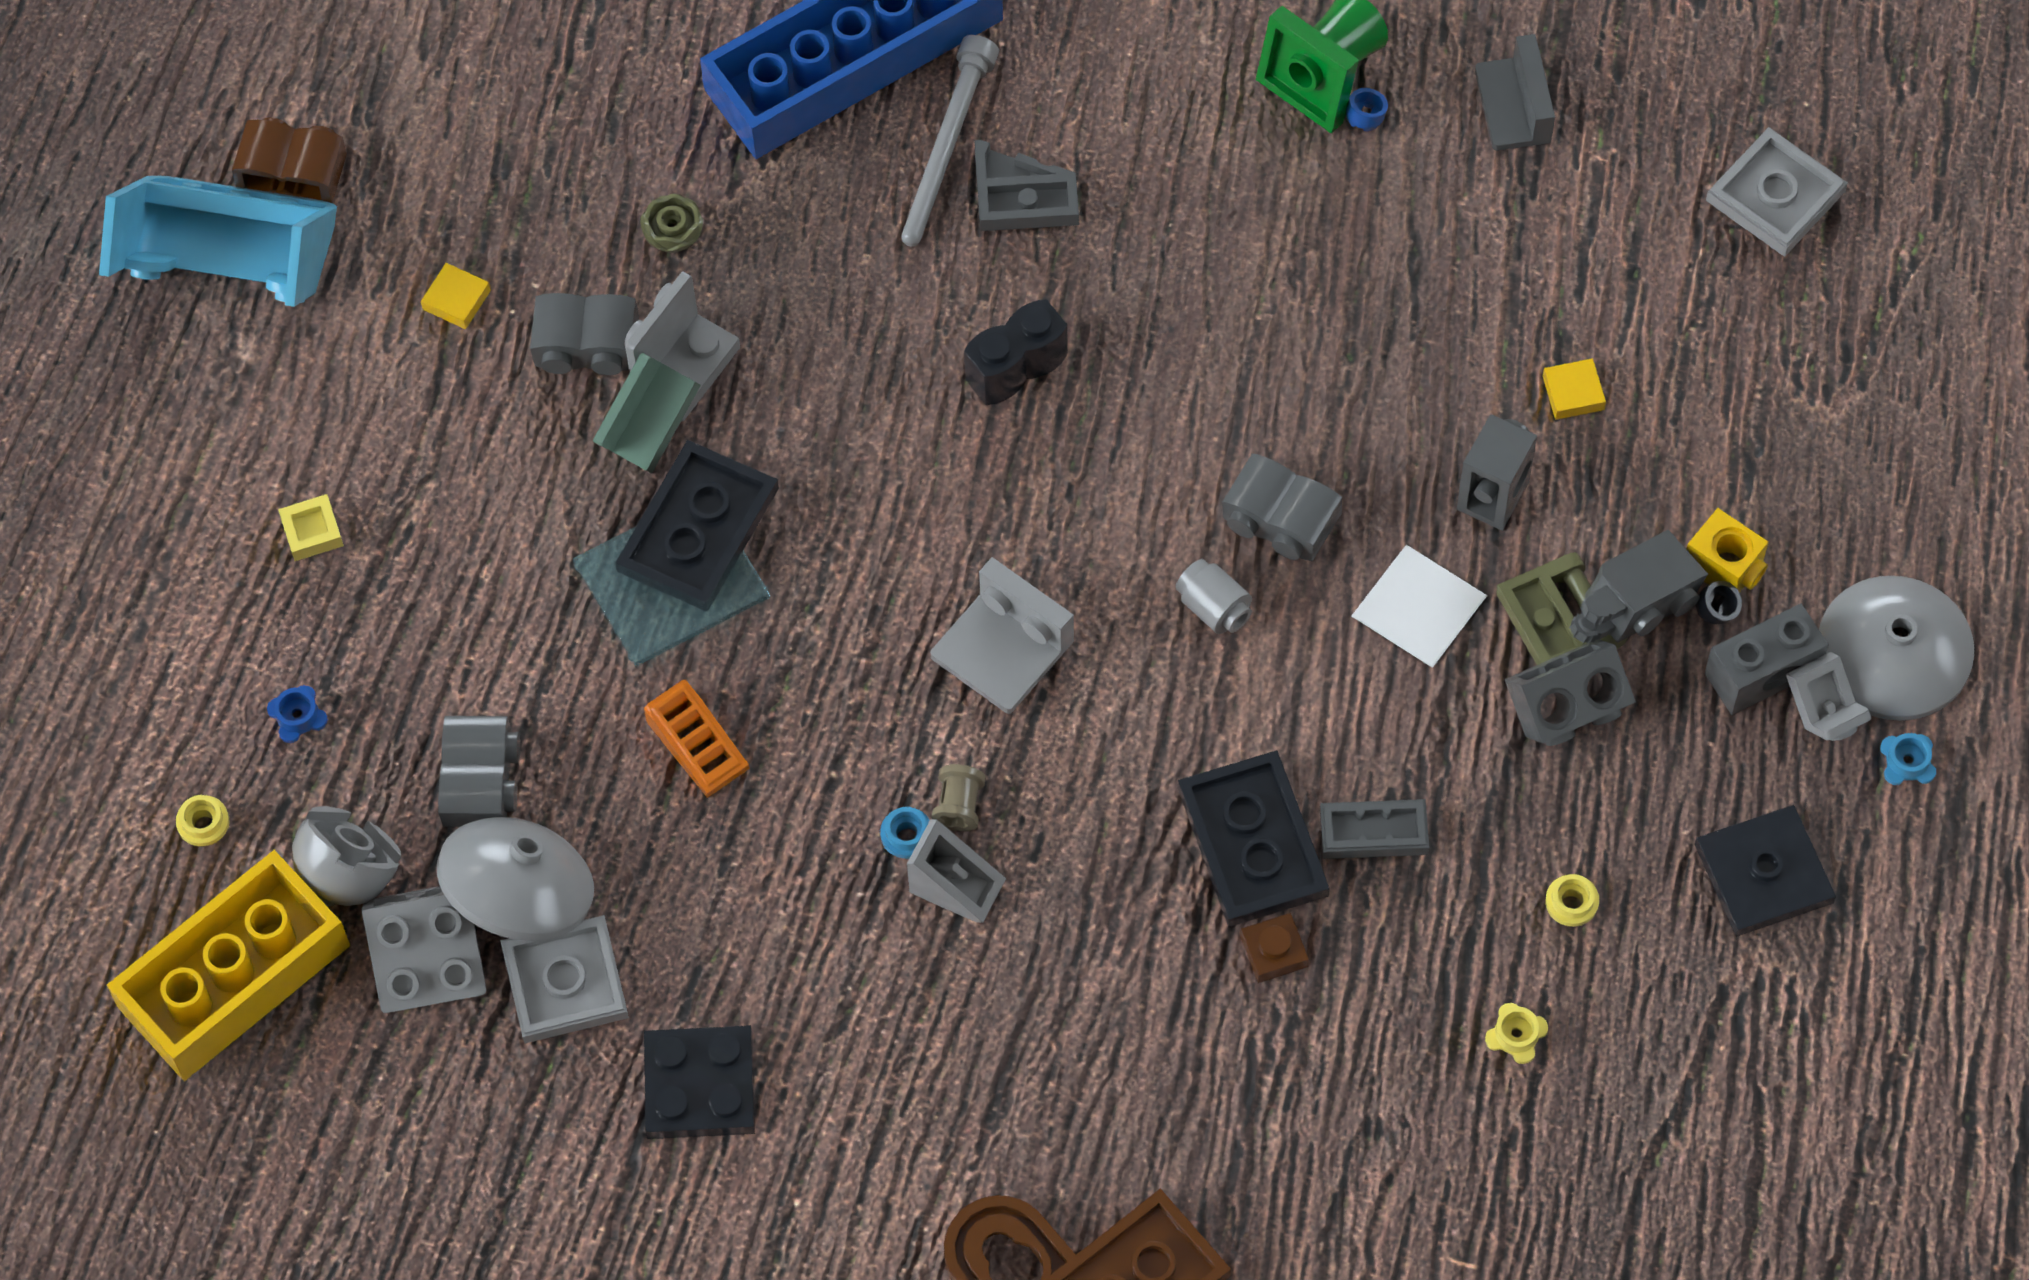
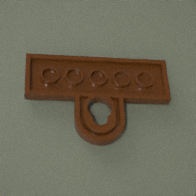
M1161 1188L1078 1254L1072 1251L1037 1209L1023 1200L1002 1195L984 1197L965 1206L950 1223L944 1241L945 1265L951 1280H992L989 1273L990 1264L984 1256L982 1248L984 1242L989 1237L999 1234L1009 1237L1015 1244L1029 1247L1043 1267L1041 1280H1226L1231 1276V1268Z

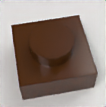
M1291 913L1241 928L1240 938L1258 983L1308 967L1309 958Z

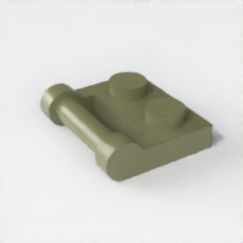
M1576 552L1566 554L1497 585L1496 595L1537 665L1584 645L1581 641L1573 638L1569 627L1574 617L1555 586L1557 582L1566 583L1581 608L1585 594L1591 585L1583 573L1586 566ZM1608 635L1600 640L1614 644L1616 649L1626 643L1627 638L1617 643L1611 635Z

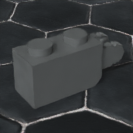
M1666 530L1601 565L1596 579L1585 594V599L1580 608L1582 610L1581 614L1578 613L1576 617L1574 616L1569 628L1573 638H1576L1583 644H1590V642L1594 643L1595 640H1600L1608 635H1611L1617 643L1635 633L1639 636H1644L1655 629L1663 618L1671 614L1679 617L1693 608L1700 598L1697 592L1708 573L1669 530Z

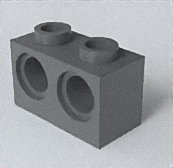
M1595 640L1594 643L1590 642V644L1586 643L1504 679L1525 736L1540 743H1546L1547 746L1561 744L1572 739L1576 735L1574 729L1590 722L1593 725L1611 722L1622 715V708L1636 703L1616 646L1602 640ZM1600 673L1603 680L1601 691L1596 696L1590 698L1587 692L1588 682L1595 674ZM1554 693L1556 708L1549 717L1543 718L1541 715L1542 701L1546 696Z

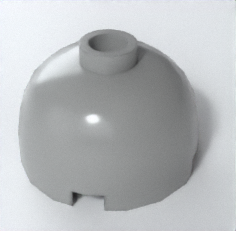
M320 806L313 807L308 812L296 833L292 844L293 868L326 906H334L335 904L350 906L367 903L377 897L393 878L400 864L398 862L401 858V851L392 838L373 823L367 821L362 829L348 822L351 812L340 808Z

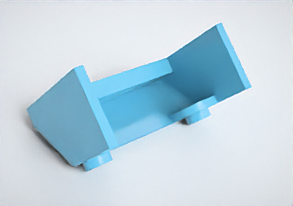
M146 176L106 196L99 275L109 277L125 268L131 269L130 275L132 277L155 280L160 279L161 272L179 268L266 282V289L275 292L276 300L285 302L286 306L295 307L316 293L335 227L337 206L322 200L178 177Z

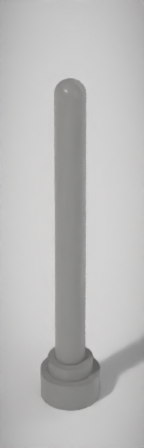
M967 35L963 37L956 58L959 62L958 68L961 73L901 235L903 243L909 247L918 245L922 238L979 78H984L986 73L993 70L1000 50L998 46L985 37Z

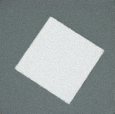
M1406 545L1355 610L1352 617L1433 668L1487 595Z

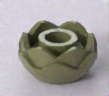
M679 194L660 196L650 202L646 212L641 215L640 224L649 244L663 252L676 253L688 249L698 240L703 229V218L693 200L684 198ZM670 223L677 224L675 227H668Z

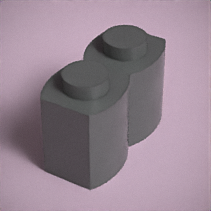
M549 293L536 296L530 344L534 365L553 374H565L573 369L583 367L592 369L601 375H616L621 371L629 370L624 343L628 331L639 320L636 299L613 294L583 297L566 293Z
M1252 453L1222 501L1223 518L1227 520L1229 528L1242 537L1253 538V536L1269 540L1272 542L1274 550L1290 560L1301 558L1313 561L1342 514V496L1315 480L1296 475L1290 469L1272 459Z
M508 716L444 717L442 764L438 794V814L443 827H461L472 821L493 817H507V812H516L517 782L516 780H509L510 763H519L520 734L519 732H512Z

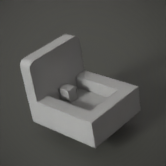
M1829 652L1786 674L1804 728L1825 740H1842L1853 735L1857 731L1858 726L1871 720L1868 708L1855 702L1840 656Z

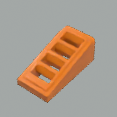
M686 679L681 680L644 707L647 724L707 798L750 769L745 758ZM696 721L701 725L682 739L677 735ZM709 738L714 741L713 744L694 757L691 755L690 751ZM721 754L727 757L726 761L707 774L701 769Z

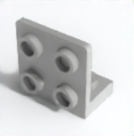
M681 272L673 284L667 283L661 288L656 296L654 308L644 321L638 320L632 325L624 343L630 372L639 355L645 353L701 385L681 420L682 422L740 349V341L737 336L698 314L692 276L685 272Z
M991 557L979 571L980 595L931 649L930 654L934 662L1002 711L1010 714L1074 642V615Z
M440 886L374 898L363 904L364 926L380 1008L383 1013L481 996L486 993V983L475 925L450 904Z

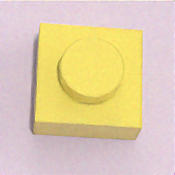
M327 494L278 509L294 561L344 546Z

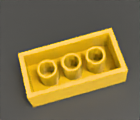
M273 850L110 981L107 987L118 1009L185 1082L350 947V943L339 918L287 862Z

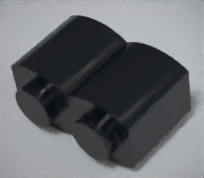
M1047 299L1033 301L1022 306L1012 314L1006 325L984 330L968 343L964 350L965 380L985 405H993L1009 399L1023 387L1027 379L1044 376L1055 370L1064 361L1068 354L1067 323Z

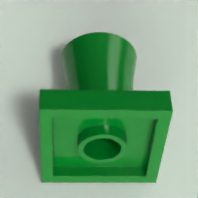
M1335 0L1314 27L1284 6H1280L1269 17L1255 80L1332 134L1344 122L1358 63L1381 50L1387 44L1388 29L1377 8L1368 0Z

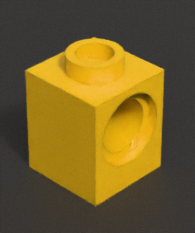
M1719 508L1714 511L1687 545L1686 550L1708 573L1704 582L1709 585L1716 581H1727L1734 585L1739 593L1744 587L1752 590L1759 583L1768 568V564L1764 562L1768 541ZM1725 552L1732 553L1738 556L1740 560L1729 562L1722 559L1719 554Z

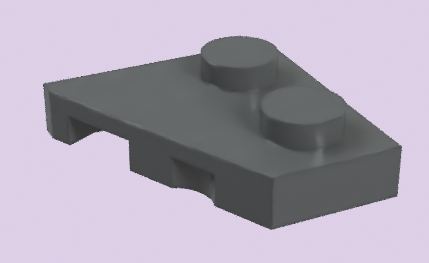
M974 140L980 231L1079 225L1075 172L1055 165H1043L1037 159L1018 153L1016 158L991 150L989 142Z

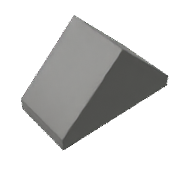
M937 819L929 821L907 862L910 893L976 923L984 922L1006 880L1002 874Z

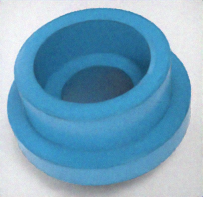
M901 807L892 811L885 817L881 825L880 835L883 846L890 854L898 858L910 859L930 819L925 813L912 807ZM904 829H911L917 834L914 839L909 841H903L897 836Z

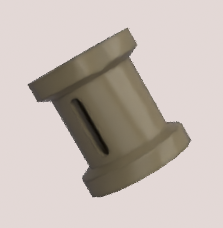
M949 764L940 768L938 776L939 781L942 783L939 806L932 810L931 818L937 819L951 831H971L976 829L979 818L975 813L978 790L985 786V774L967 765Z

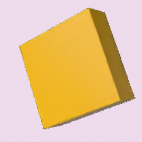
M445 263L422 298L421 305L424 311L463 329H467L490 293L489 282Z
M1593 358L1544 368L1543 380L1555 420L1605 410L1606 400Z

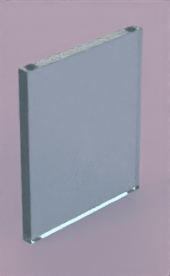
M636 526L573 558L575 570L582 576L626 650L629 661L633 662L635 667L770 598L768 586L763 583L744 550L708 612L618 573L615 562Z

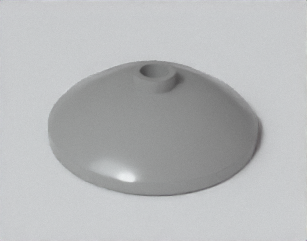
M1879 576L1853 584L1831 602L1819 627L1820 632L1829 644L1827 653L1832 652L1841 658L1855 702L1868 708L1870 715L1877 718L1897 721L1913 720L1938 712L1958 696L1965 686L1973 666L1974 641L1970 626L1962 611L1943 592L1932 585L1913 578ZM1896 627L1904 628L1909 635L1899 637L1894 634L1892 629Z
M493 817L467 823L456 829L445 840L437 860L438 882L450 904L473 924L491 933L511 939L540 941L553 939L569 933L585 919L594 897L592 874L576 849L554 831L523 819Z

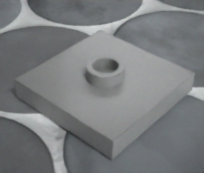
M1768 127L1707 192L1706 201L1785 257L1845 193L1848 182Z
M604 915L583 920L580 925L569 933L553 939L524 941L508 938L500 940L524 1044L629 1018Z

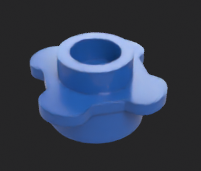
M303 685L287 689L268 703V715L277 720L280 726L278 733L284 742L294 743L301 734L312 729L319 731L327 724V714L318 708L315 703L316 693L310 686ZM295 711H301L302 715L300 717H293Z

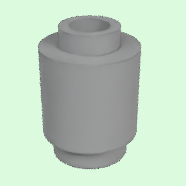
M1199 559L1182 573L1176 583V590L1181 594V602L1216 634H1222L1226 631L1230 633L1236 632L1248 621L1252 614V610L1249 608L1252 596L1216 563L1209 564L1204 559Z

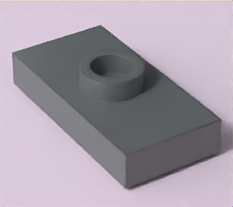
M1426 799L1320 803L1323 859L1429 854Z

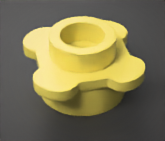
M1506 1003L1499 1008V1017L1495 1028L1486 1032V1045L1493 1051L1501 1049L1513 1055L1514 1060L1519 1064L1529 1063L1535 1057L1534 1047L1539 1038L1547 1035L1548 1024L1543 1017L1536 1016L1529 1009L1519 1007L1514 1003ZM1518 1029L1522 1035L1514 1037L1511 1032Z

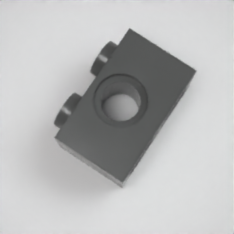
M1490 414L1463 462L1457 510L1503 531L1529 484L1537 435L1531 433L1525 425L1516 420H1503Z
M1802 603L1711 647L1705 675L1730 714L1734 715L1790 687L1786 674L1825 655L1829 644Z

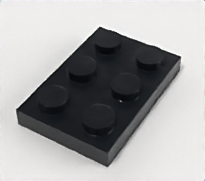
M687 440L615 562L617 572L708 612L779 489L778 479Z
M1277 750L1178 780L1177 789L1228 927L1329 897V885Z

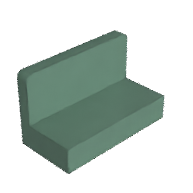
M641 353L597 431L593 442L640 468L653 473L701 385L645 353Z

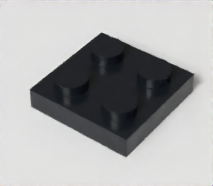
M751 1025L644 1031L645 1132L647 1139L755 1134L753 1037Z

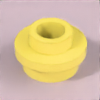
M196 795L187 799L178 810L176 827L182 839L187 843L200 847L209 846L218 842L226 834L229 827V814L224 804L217 798L208 795ZM202 817L212 819V823L205 828L198 829L195 827L197 820Z
M1577 874L1564 875L1554 880L1549 886L1545 900L1546 908L1550 916L1558 923L1571 927L1581 926L1593 919L1597 913L1599 894L1594 884L1587 878ZM1568 896L1578 898L1582 905L1572 909L1566 907L1562 900Z

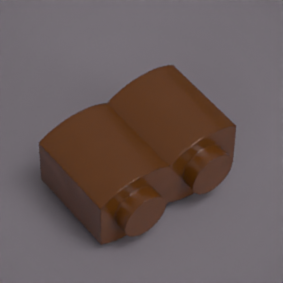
M272 117L262 120H247L232 168L235 185L240 188L333 203L347 156L342 136L324 126L294 129L284 121Z

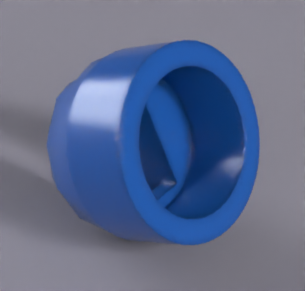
M1371 88L1357 89L1352 92L1346 109L1347 120L1354 128L1356 126L1364 129L1366 132L1375 130L1385 118L1388 102L1384 95L1377 90ZM1363 107L1372 109L1371 113L1363 112Z

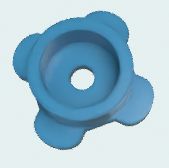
M1905 733L1898 737H1886L1880 746L1881 752L1886 756L1887 767L1884 770L1886 781L1892 785H1900L1903 781L1918 780L1922 784L1930 783L1936 775V768L1930 762L1932 758V741L1925 735ZM1905 756H1910L1913 759V762L1906 763L1903 760V758Z

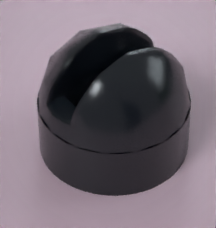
M1716 581L1701 590L1698 594L1700 598L1695 605L1698 615L1706 622L1713 625L1724 624L1739 615L1742 608V599L1734 585L1727 581ZM1715 594H1717L1720 598L1712 608V600Z

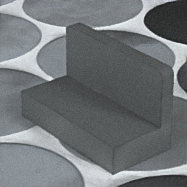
M1536 34L1517 36L1513 58L1480 62L1475 66V75L1491 145L1495 151L1548 144L1552 140L1555 115Z

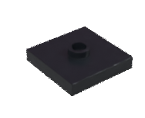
M1794 805L1696 838L1694 844L1736 937L1834 904L1835 892Z

